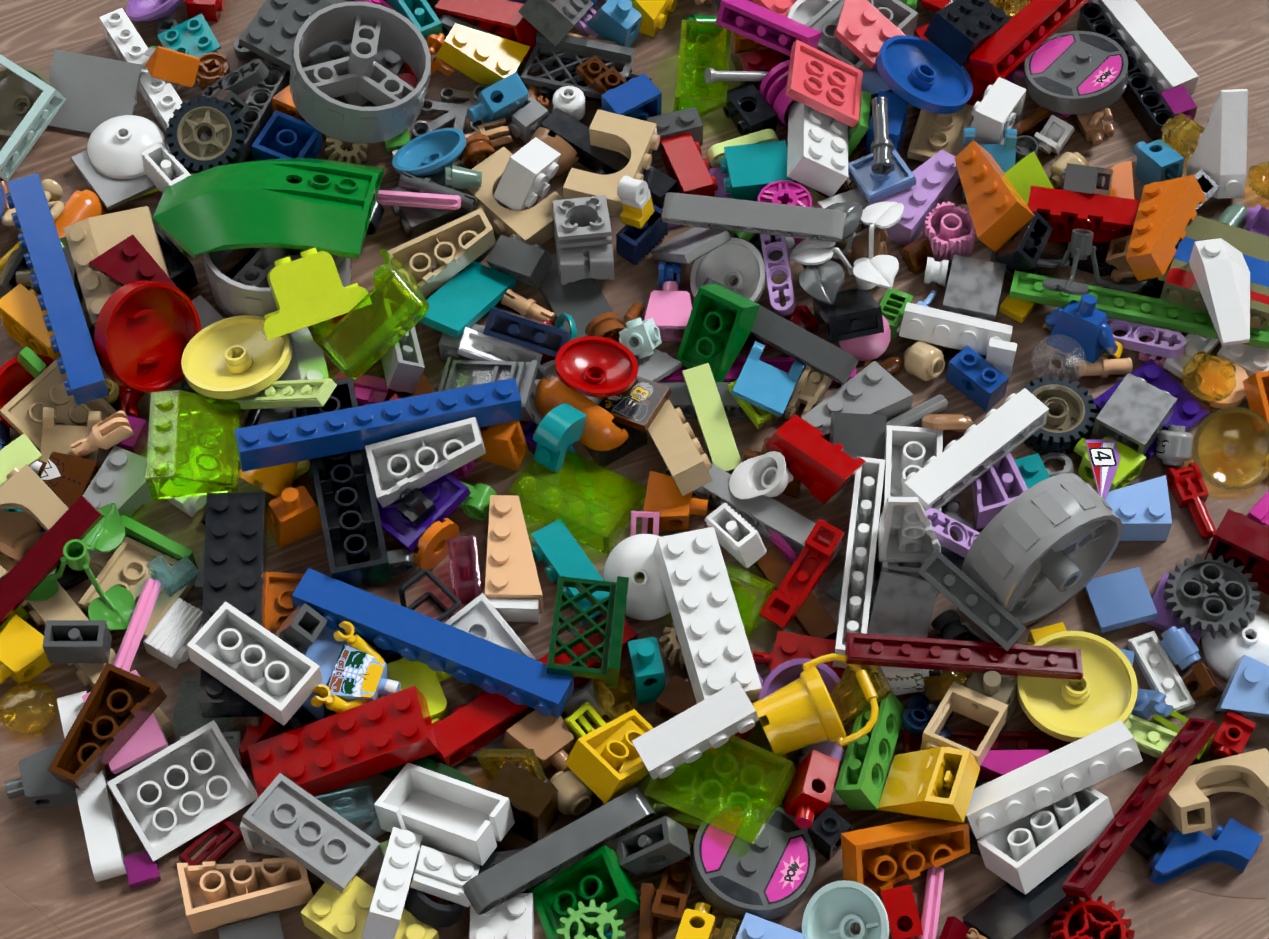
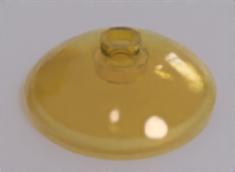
M1241 407L1220 409L1206 417L1195 432L1192 448L1193 460L1198 464L1202 477L1210 484L1229 491L1246 490L1261 483L1269 475V423L1258 413ZM1228 445L1234 447L1235 452L1233 455H1229L1226 452Z

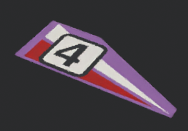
M1115 439L1085 440L1098 494L1106 500L1120 462Z

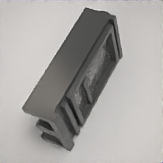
M448 357L445 368L441 371V382L436 392L515 378L521 397V420L519 421L534 422L535 416L528 406L530 397L531 399L536 398L537 385L534 382L535 379H542L547 374L538 360H531V362L453 360L452 357Z

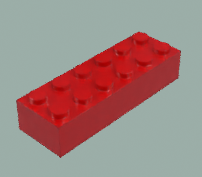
M416 686L247 746L258 798L279 773L315 797L401 766L407 762L409 763L439 752L426 698Z

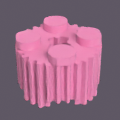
M948 201L947 203L942 202L941 205L937 203L936 208L928 213L924 223L923 236L929 238L935 261L941 262L945 259L952 262L954 255L970 257L975 245L976 231L970 211L967 210L966 212V208L961 209V206L956 207Z

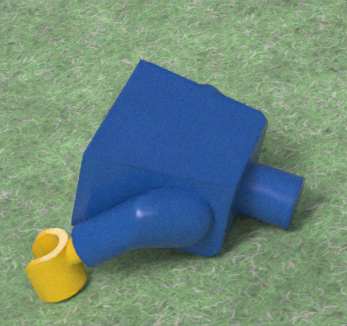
M1084 294L1081 296L1080 302L1072 300L1067 307H1058L1046 316L1045 324L1042 327L1044 330L1047 328L1052 331L1047 340V345L1092 364L1096 362L1103 351H1105L1104 357L1113 355L1116 359H1119L1124 349L1121 343L1114 341L1111 328L1107 324V314L1095 309L1097 298L1093 295Z

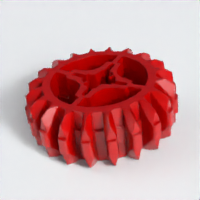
M1102 895L1098 897L1097 901H1093L1092 896L1089 899L1085 898L1084 902L1079 897L1073 899L1072 904L1069 902L1062 910L1055 914L1056 920L1052 921L1050 929L1054 932L1050 934L1049 939H1092L1093 935H1096L1097 939H1109L1113 935H1115L1116 939H1134L1135 931L1129 929L1132 924L1131 919H1122L1125 914L1124 908L1117 911L1114 910V900L1107 905L1103 903L1104 898ZM1078 919L1080 923L1078 926L1079 931H1076L1074 936L1069 937L1068 925Z

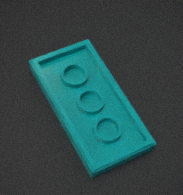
M473 261L414 310L413 320L459 339L463 335L465 327L471 328L503 298L504 294L507 295L506 291L508 289L512 290L516 287L517 279Z

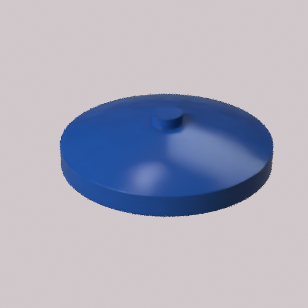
M908 35L894 36L887 39L877 53L876 66L883 81L899 97L920 109L938 114L956 113L966 106L972 96V80L964 66H960L928 40Z

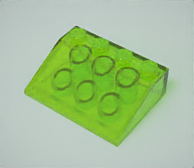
M182 390L151 392L145 479L152 500L207 495V493L238 492L239 456L234 429L240 428V403L210 398Z
M567 450L562 469L557 472L550 470L535 460L529 463L509 489V495L519 496L524 515L546 526L561 519L575 540L608 555L631 520V511H636L646 497L647 488Z
M732 735L728 737L729 740L724 745L718 748L711 747L702 752V756L692 763L684 762L675 767V771L668 777L662 779L658 777L654 780L651 778L644 792L645 796L754 845L782 802L796 774V769L792 761Z

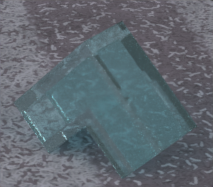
M162 555L146 564L149 574L154 580H158L161 583V588L169 597L197 578V568L186 556L172 566Z

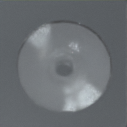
M1056 334L1042 339L1036 345L1032 353L1031 365L1034 374L1039 380L1041 376L1047 375L1048 379L1051 380L1052 375H1058L1059 381H1062L1065 376L1070 378L1069 384H1072L1074 380L1078 381L1082 377L1086 368V356L1083 348L1076 340L1066 335ZM1054 359L1061 361L1062 366L1060 368L1053 366L1052 361Z

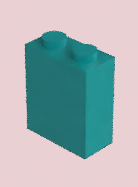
M786 141L724 147V156L719 158L720 172L726 175V178L723 179L725 194L729 193L730 199L733 197L739 200L757 201L761 190L769 183L779 180L794 182L793 179L787 177L788 150Z

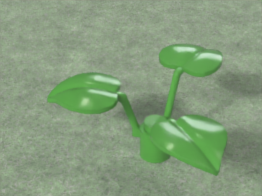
M110 503L98 509L104 517L82 541L73 539L65 544L63 548L65 557L60 558L61 564L58 572L57 568H55L26 600L39 602L54 596L58 591L56 579L62 576L67 564L73 570L84 569L100 596L95 598L89 605L88 616L90 620H106L109 631L127 630L136 607L133 595L129 590L119 585L112 586L104 593L89 567L91 560L89 552H93L94 549L101 553L111 552L117 549L125 539V526L115 503Z

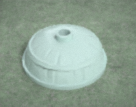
M835 881L823 886L808 902L802 920V934H805L804 939H889L890 934L887 912L880 898L867 886L854 881ZM857 923L861 927L858 935L855 933V925Z

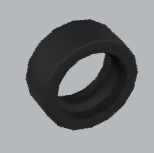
M411 887L408 889L405 900L409 912L418 921L436 928L450 927L457 923L465 906L448 901L450 905L437 904L430 900L422 891Z

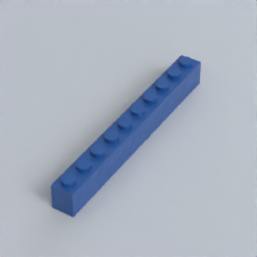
M36 173L8 181L10 193H6L5 196L9 208H15L16 210L15 213L11 214L16 229H22V233H18L22 249L28 248L29 253H25L24 257L28 269L34 268L35 273L30 274L34 289H40L42 293L36 296L41 311L47 310L48 315L43 316L47 331H53L55 335L50 337L54 353L60 352L61 357L56 360L61 375L66 373L68 379L63 380L67 395H74L77 405L109 396L39 174Z
M515 378L234 429L241 470L245 472L365 449L366 445L476 417L479 427L521 420V397Z
M308 568L292 594L294 610L306 603L328 620L326 626L331 629L338 628L345 631L339 624L343 621H348L354 627L353 635L357 634L362 639L373 642L382 650L390 649L409 661L417 660L428 665L429 668L436 672L443 671L453 675L463 683L470 682L478 685L487 693H497L507 697L514 704H524L534 708L541 715H551L559 719L574 691V676L546 673L547 664Z

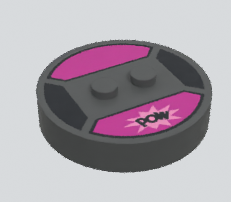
M1089 31L1058 33L1046 39L1025 59V87L1029 96L1037 104L1048 110L1063 114L1095 112L1114 103L1125 91L1128 82L1127 55L1116 41L1099 33Z
M738 800L718 807L704 819L697 831L692 846L690 867L697 888L710 904L734 918L743 920L746 912L765 920L781 917L800 903L807 892L814 874L815 850L806 829L796 826L794 823L795 817L786 814L783 808L765 801Z

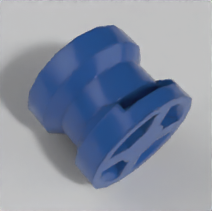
M659 261L658 288H663V283L667 281L678 283L680 288L681 263L667 264L665 261Z

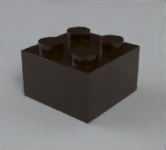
M506 761L486 788L490 792L509 798L515 821L510 830L532 843L543 839L558 819V790L550 781L546 779L540 780L531 775L528 769L522 765H514Z

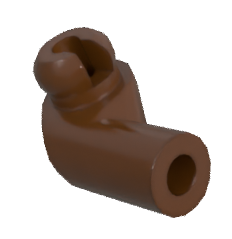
M892 356L879 364L892 376L898 374L903 368L902 359L898 356ZM866 360L863 369L872 362Z

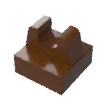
M924 236L919 237L899 250L902 260L907 263L908 270L913 273H917L926 267L928 257L934 258L929 238Z
M1201 661L1191 667L1192 672L1183 680L1184 684L1188 687L1198 683V689L1191 693V696L1196 700L1209 696L1215 698L1223 693L1210 668Z

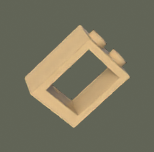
M953 682L923 732L921 750L938 747L969 750L980 767L1005 724L1008 705ZM952 711L990 727L976 751L939 736Z

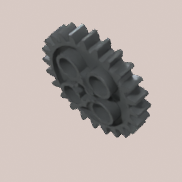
M1208 553L1206 560H1202L1199 554H1197L1194 562L1189 558H1185L1184 565L1177 563L1175 571L1169 572L1164 586L1163 599L1167 600L1165 608L1172 610L1170 616L1172 619L1180 617L1178 626L1190 625L1189 633L1199 629L1200 637H1203L1207 631L1211 633L1213 639L1216 638L1217 632H1221L1225 638L1228 637L1229 630L1237 635L1239 634L1240 627H1248L1249 621H1254L1256 612H1258L1260 592L1256 591L1258 583L1251 582L1253 574H1243L1244 565L1237 568L1233 567L1234 559H1231L1228 563L1223 562V555H1220L1217 560H1213L1212 555Z

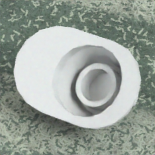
M772 451L740 463L730 476L729 488L736 498L742 500L761 495L775 497L786 489L789 482L793 481V475L786 467L784 456L779 452Z

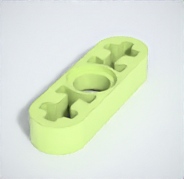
M764 129L717 143L707 150L706 157L710 165L715 168L719 167V158L724 156V147L779 141L774 130Z

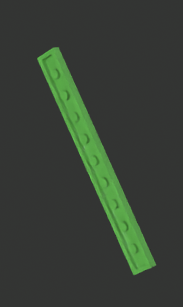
M1016 270L1014 272L1009 298L1054 307H1067L1072 300L1080 302L1082 295L1056 292L1042 286V282L1045 279L1056 278ZM1087 285L1089 288L1087 294L1097 298L1095 309L1105 312L1109 318L1219 339L1211 317L1207 313L1158 298ZM1269 323L1266 331L1250 327L1249 343L1242 344L1269 349Z

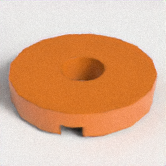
M444 518L443 523L440 521L433 523L418 541L417 547L420 549L418 554L415 552L413 554L414 563L421 569L428 570L437 566L453 548L459 534L458 525L449 518Z

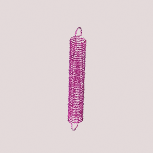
M775 532L780 537L777 541L780 543L781 549L787 554L786 556L791 560L790 562L794 564L796 557L790 551L792 550L797 556L799 555L778 532ZM771 535L769 539L774 543L775 539Z

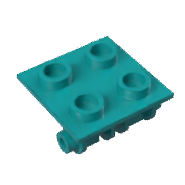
M202 13L157 35L164 48L198 58L209 52L217 53V50L221 49Z

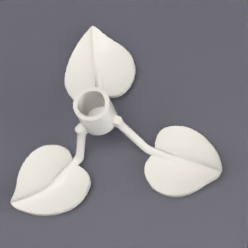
M878 202L867 206L863 210L861 222L865 225H870L868 258L857 259L854 262V266L850 265L838 247H834L835 242L805 239L800 242L789 255V262L795 261L804 265H819L830 260L833 253H835L848 269L849 275H854L858 289L869 290L875 286L892 289L894 278L899 269V263L897 258L890 255H877L873 257L874 230L876 227L886 229L895 225L903 216L904 205L897 202Z

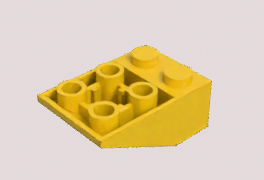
M938 747L895 755L879 801L878 810L964 823L980 767L971 751Z

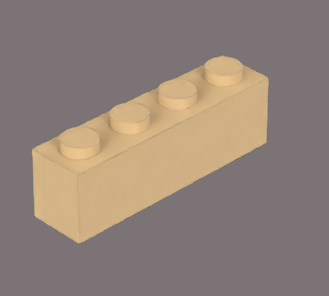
M667 400L647 431L679 491L684 496L713 481L708 471L713 467L706 453L700 455L704 451L697 437L694 438L695 435L680 407L674 409L670 400Z

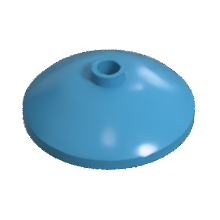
M456 128L437 129L422 134L406 143L396 152L392 160L393 167L399 174H403L405 171L417 177L437 174L443 171L445 167L451 166L461 155L466 145V137L461 130Z

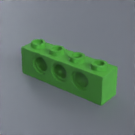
M890 689L875 690L878 695L876 699L879 707L877 722L868 734L859 740L849 743L845 753L835 792L851 811L877 810L901 728L902 715L906 710ZM864 693L851 734L865 727L870 719L871 706L870 702L866 700Z

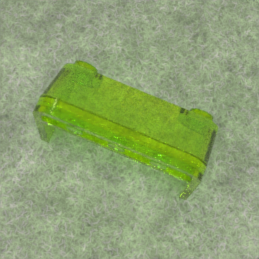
M384 248L380 253L385 264L380 265L373 273V285L375 288L337 324L333 320H327L317 325L308 326L315 343L345 376L353 378V380L358 379L426 315L429 309V304L413 275Z

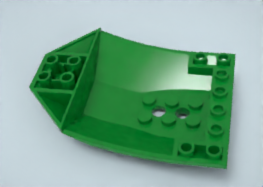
M279 158L221 165L193 174L165 188L154 213L153 222L194 259L197 254L229 249L288 248L309 250L315 247L317 252L325 251L344 258L359 259L385 169L312 158ZM291 179H295V180H299V181H300V183H297V184H293V183H289V182L291 181Z

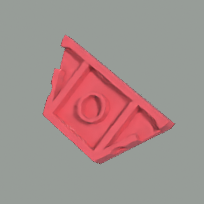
M844 0L834 36L871 69L877 68L876 56L883 43L891 37L905 34L869 1Z

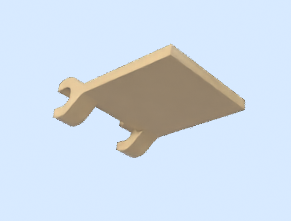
M43 407L42 458L40 460L47 463L52 452L75 456L70 445L91 433L92 426L101 422L102 412L89 410L87 427L56 425L57 409ZM98 449L84 458L97 461Z

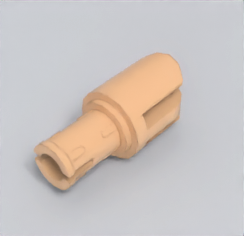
M505 118L477 125L474 132L465 134L466 138L474 134L487 135L491 140L492 147L513 142L510 135L505 136L510 132L508 126H502L506 123Z
M120 410L92 426L90 434L72 443L70 446L75 456L84 458L99 448L108 450L131 437L134 433L125 412Z

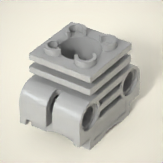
M606 195L553 200V229L561 285H567L569 282L586 278L615 280L612 230Z

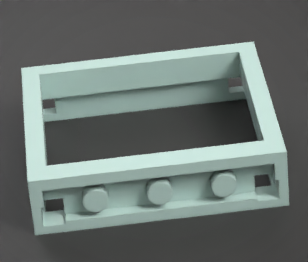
M0 54L1 66L42 91L39 98L0 151V178L8 182L64 104L66 98L55 88Z

